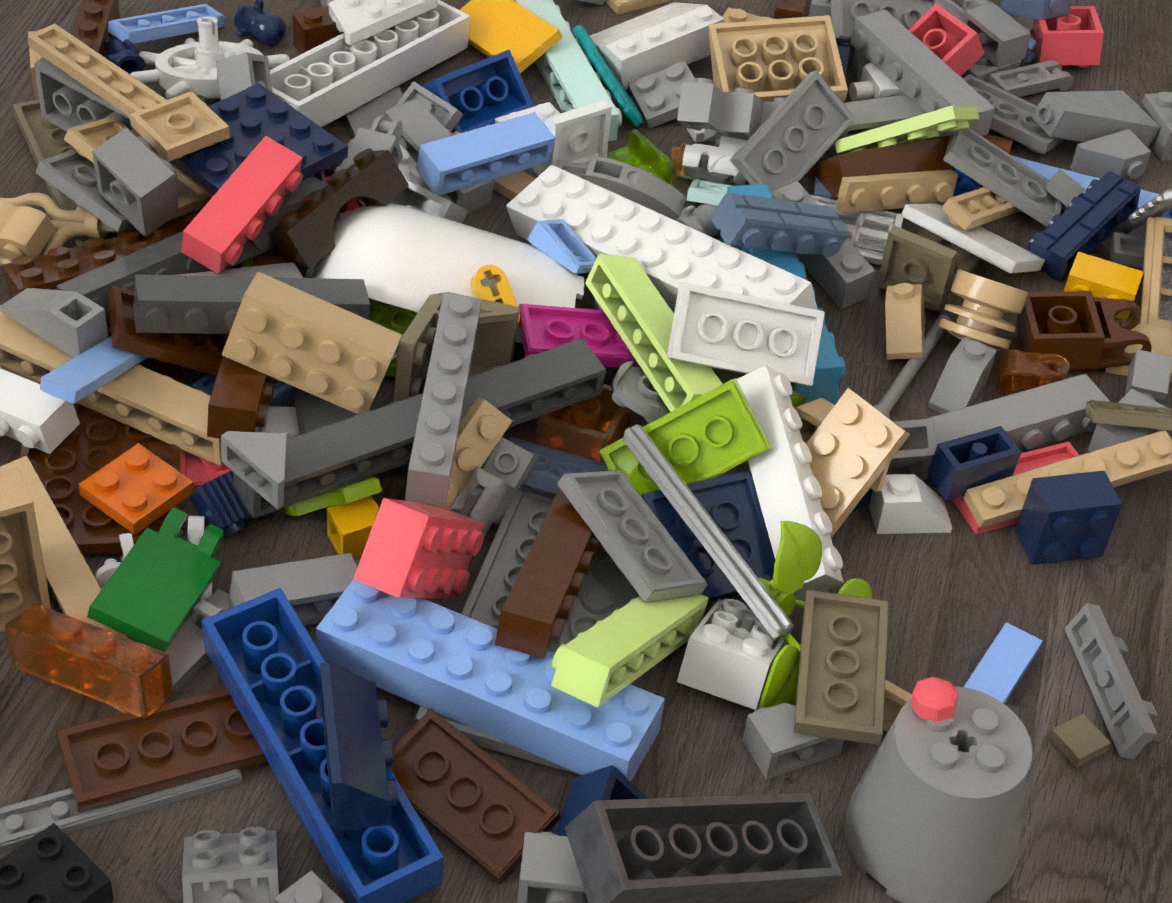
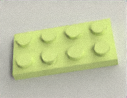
M948 106L838 139L834 142L836 152L851 153L908 143L917 139L940 137L939 132L948 130L950 132L962 131L970 128L969 122L979 120L978 110L974 106Z

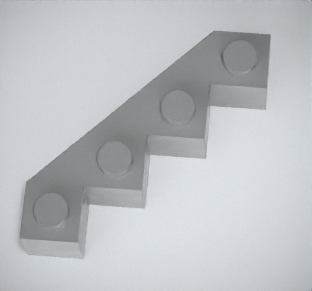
M695 78L694 82H682L677 121L689 129L698 131L702 130V128L716 131V135L749 139L786 98H774V102H764L751 89L735 88L734 92H723L713 84V80ZM834 143L822 157L831 158L836 156Z

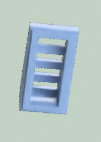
M563 219L538 221L528 237V241L533 246L575 274L590 272L596 261V257Z

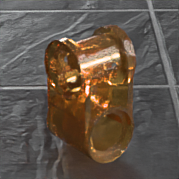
M1009 350L1000 355L998 359V388L1003 394L1008 396L1061 381L1068 374L1070 366L1064 357L1057 354ZM1050 364H1053L1052 370L1049 368Z

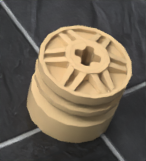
M958 269L950 291L963 298L962 306L946 304L944 308L947 311L958 314V319L955 322L941 318L938 326L946 329L961 340L965 336L989 347L1009 349L1011 340L998 336V330L1001 328L1015 332L1016 327L1003 320L1004 313L1021 314L1029 292Z

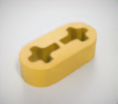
M485 265L479 268L471 280V289L474 297L518 307L503 270L494 265ZM485 275L489 280L495 279L497 282L492 288L494 296L489 286L483 287L481 285Z

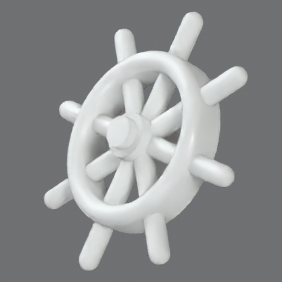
M202 17V19H197L199 42H196L193 38H187L184 44L169 48L160 54L142 51L138 55L143 58L145 64L153 65L156 69L132 72L130 75L143 84L158 82L166 90L165 96L168 100L190 91L199 99H221L217 82L216 61L244 53L263 54L253 48V42L250 39H245L240 43L218 41V19L215 17ZM286 54L269 55V68H275L289 61L290 57Z

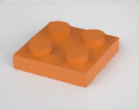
M139 443L78 484L80 496L134 535L171 510L172 507L185 500L194 491L192 480Z

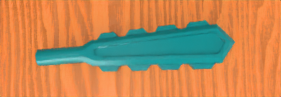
M577 25L573 29V34L588 55L624 115L633 126H639L643 122V117L602 54L598 51L583 25Z

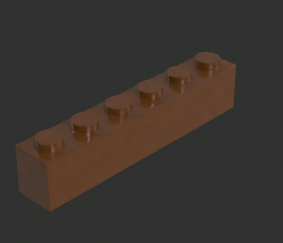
M560 488L501 609L495 645L543 659H545L551 643L559 644L565 620L569 621L575 597L578 598L580 595L584 577L589 574L593 556L597 554L600 546L599 540Z

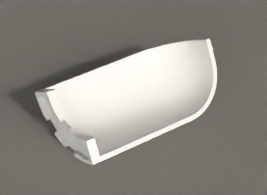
M391 203L385 206L368 205L360 207L338 220L333 225L335 248L313 267L306 269L304 278L364 279L369 299L416 313L419 312L429 295L450 292L474 297L471 289L472 277L479 268L485 265H494L503 270L518 306L519 304L575 308L576 298L581 300L584 295V277L573 273L533 245L407 206ZM485 275L481 285L483 287L489 286L494 296L492 288L497 282L495 279L489 280ZM518 323L515 342L523 344Z

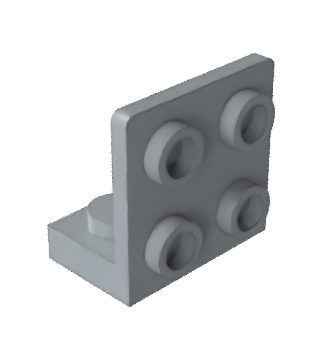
M249 827L241 830L239 833L220 834L214 830L197 832L193 836L185 837L182 865L183 903H275V897L279 895L276 831H267L262 827Z

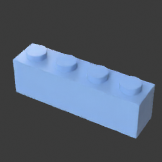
M533 112L422 144L419 149L416 170L433 193L443 195L550 162L555 137L537 114Z

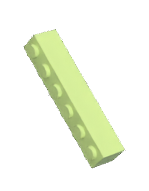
M598 254L585 284L669 411L672 412L722 385V382L711 367L667 359L674 313L636 258Z
M701 594L644 603L640 596L636 599L632 598L628 604L614 610L610 616L602 621H597L593 627L585 632H580L576 638L567 644H562L557 649L552 661V668L555 669L551 686L597 708L689 640V637L703 619L709 597Z

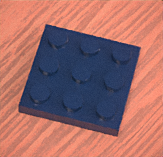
M751 470L686 484L758 578L771 581L774 574L775 557ZM658 490L642 494V499L706 581L707 587L701 594L709 597L708 602L738 595V591L663 492Z

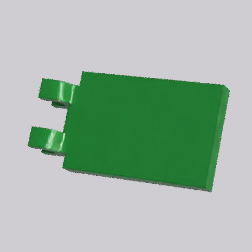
M172 507L159 532L148 527L145 529L90 605L87 617L165 653L192 613L193 608L198 604L219 572L221 561L214 558L220 547L217 545L224 535V530L209 524L197 546L180 538L183 532L180 528L185 522L188 513Z

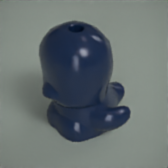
M256 0L253 5L242 4L237 9L234 24L238 29L236 32L238 37L243 38L251 34L258 41L268 46L279 44L286 33L284 20L276 14L263 12V0Z
M115 36L108 40L105 50L106 59L128 74L143 71L145 61L138 55L139 52L131 41L126 39L122 42Z

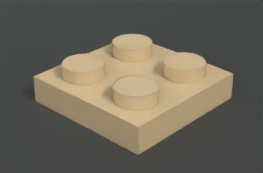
M192 91L130 114L131 126L168 162L230 138L229 126Z

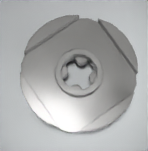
M634 361L625 362L620 366L613 379L614 391L611 396L612 400L617 405L629 408L637 414L644 416V419L649 424L670 413L642 368L631 367Z

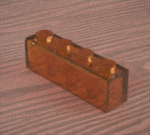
M33 604L5 624L11 665L16 669L144 719L173 697L169 654L38 604Z

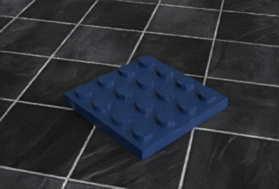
M257 83L209 106L229 126L230 138L169 162L214 196L265 136L303 157L300 173L303 174L302 181L348 158V146L264 86ZM150 145L151 149L154 150L156 153H158V152Z

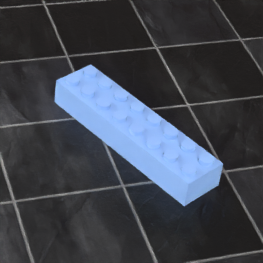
M353 579L316 628V646L326 663H332L374 682L376 687L426 707L429 710L433 709L436 713L581 775L613 765L631 782L660 731L665 698L629 684L597 708L551 686L555 669L552 668L554 652L548 650L545 659L497 646L495 645L496 628L423 598H397Z

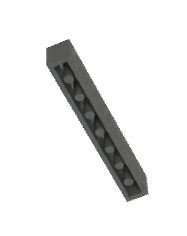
M313 176L301 181L294 193L288 192L284 196L282 206L277 214L273 217L269 215L264 220L263 228L257 238L253 241L248 239L243 245L242 254L234 265L228 264L223 270L277 247L269 235V232L279 225L277 220L285 213L300 208L305 204L303 199L315 190L323 189L328 184ZM339 211L334 221L341 219ZM182 231L61 283L56 288L62 291L78 292L105 309L106 322L110 321L108 294L113 285L134 291L135 274L179 275L212 270L181 252Z

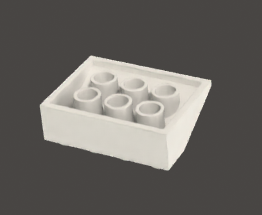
M673 2L590 35V38L623 88L627 90L629 89L628 83L643 76H648L683 61L688 65L711 55L709 24L724 23V18L708 5ZM580 45L583 53L587 55L582 46Z

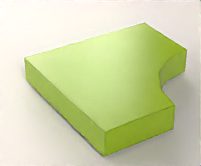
M368 477L284 507V511L289 516H300L323 508L352 503L380 493L382 488L379 478Z

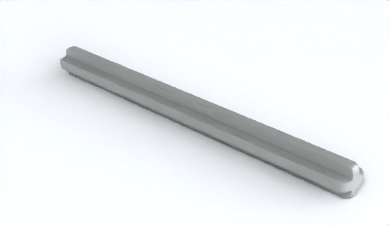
M636 424L631 428L628 427L624 431L625 435L623 436L625 444L769 634L775 639L787 635L791 631L792 622L642 426Z

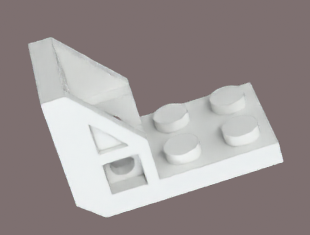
M606 100L560 113L550 102L495 118V123L533 112L537 114L555 137L550 162L532 167L540 175L550 165L557 166L558 160L588 165L591 155L607 158L612 106Z

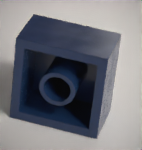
M1104 470L1032 478L1015 532L1031 565L1102 557L1122 507V502Z

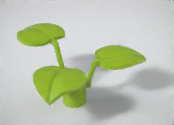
M780 521L781 539L775 559L773 579L771 581L763 578L758 579L785 614L789 616L795 607L804 608V601L797 600L792 593L801 590L804 581L810 580L817 573L822 559V542L818 534L810 527L798 522ZM860 578L848 580L838 592L841 595L872 599L870 585L867 581ZM790 633L782 636L789 644L779 651L773 661L758 709L761 707L770 708L785 702L796 705L800 643Z

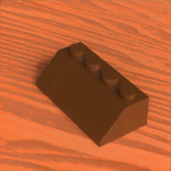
M948 135L839 154L815 164L808 172L814 180L815 177L819 179L832 195L831 199L838 198L842 177L950 169L954 171L955 167L943 160L950 140Z

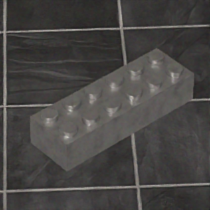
M810 793L595 800L565 827L589 903H774L811 900L842 876Z

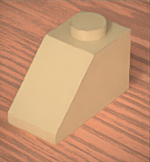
M899 283L895 286H887L885 301L887 360L923 358L925 309L922 284Z

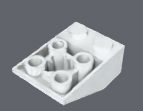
M718 599L689 637L677 682L756 710L759 706L773 661L779 651L787 645V641L783 637L779 639L773 638L754 612L747 609L744 603L734 599ZM792 624V627L790 628V630H791V631L789 632L790 634L792 633L793 628H794V625H793V624Z

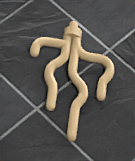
M37 192L27 193L15 198L0 197V200L9 202L17 207H42L53 219L50 221L56 230L48 241L43 255L53 248L62 247L69 239L77 236L103 239L108 232L116 233L115 230L106 227L100 219L89 211L78 206L76 210H64L47 194ZM0 255V267L3 264L12 263L4 255Z

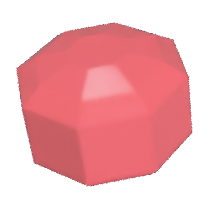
M937 677L926 678L917 681L912 693L911 707L919 718L925 720L930 719L939 722L950 719L956 710L959 693L948 680Z

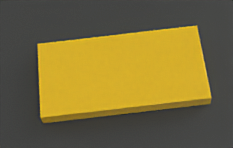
M471 0L460 9V11L470 15L468 44L488 57L510 49L520 74L563 38L559 29L513 0Z

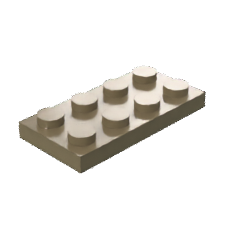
M806 590L794 733L880 745L883 735L889 601Z

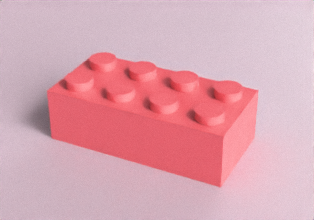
M383 498L353 579L397 598L457 599L458 594H461L468 584L470 572L467 569L471 558L477 555L483 544L484 534L481 532L485 523L443 506Z

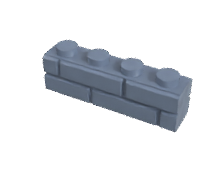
M735 193L725 194L711 216V221L716 229L721 231L720 235L727 245L832 257L839 252L849 234V230L842 221H839L840 217L833 207L801 202L793 203V201L750 195L741 196Z

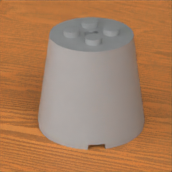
M954 686L959 693L956 710L952 718L939 722L919 718L911 707V698L900 710L850 797L844 819V833L849 852L864 875L869 873L877 882L887 888L885 894L902 903H986L990 901L992 895L1009 883L1016 869L1020 855L1032 764V743L1028 731L1019 717L1001 701L986 693Z

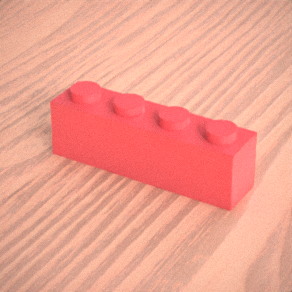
M265 136L185 228L181 252L217 274H220L228 264L234 265L242 254L243 245L248 239L253 241L257 238L263 228L264 220L269 215L275 216L282 206L284 196L288 192L294 193L303 179V174L300 173L303 157Z

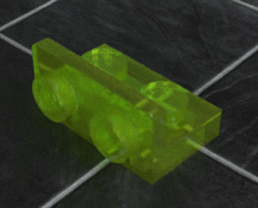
M637 129L629 131L627 146L607 153V158L640 168L671 185L673 161Z

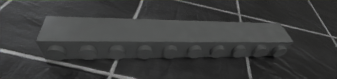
M584 339L560 344L556 348L536 355H528L521 360L504 366H496L489 371L469 377L462 419L477 397L487 400L512 420L509 427L601 395L606 369ZM423 393L401 401H393L387 406L366 413H358L349 419L331 425H323L314 431L293 438H287L284 505L279 509L409 463ZM233 472V484L253 518L277 510Z

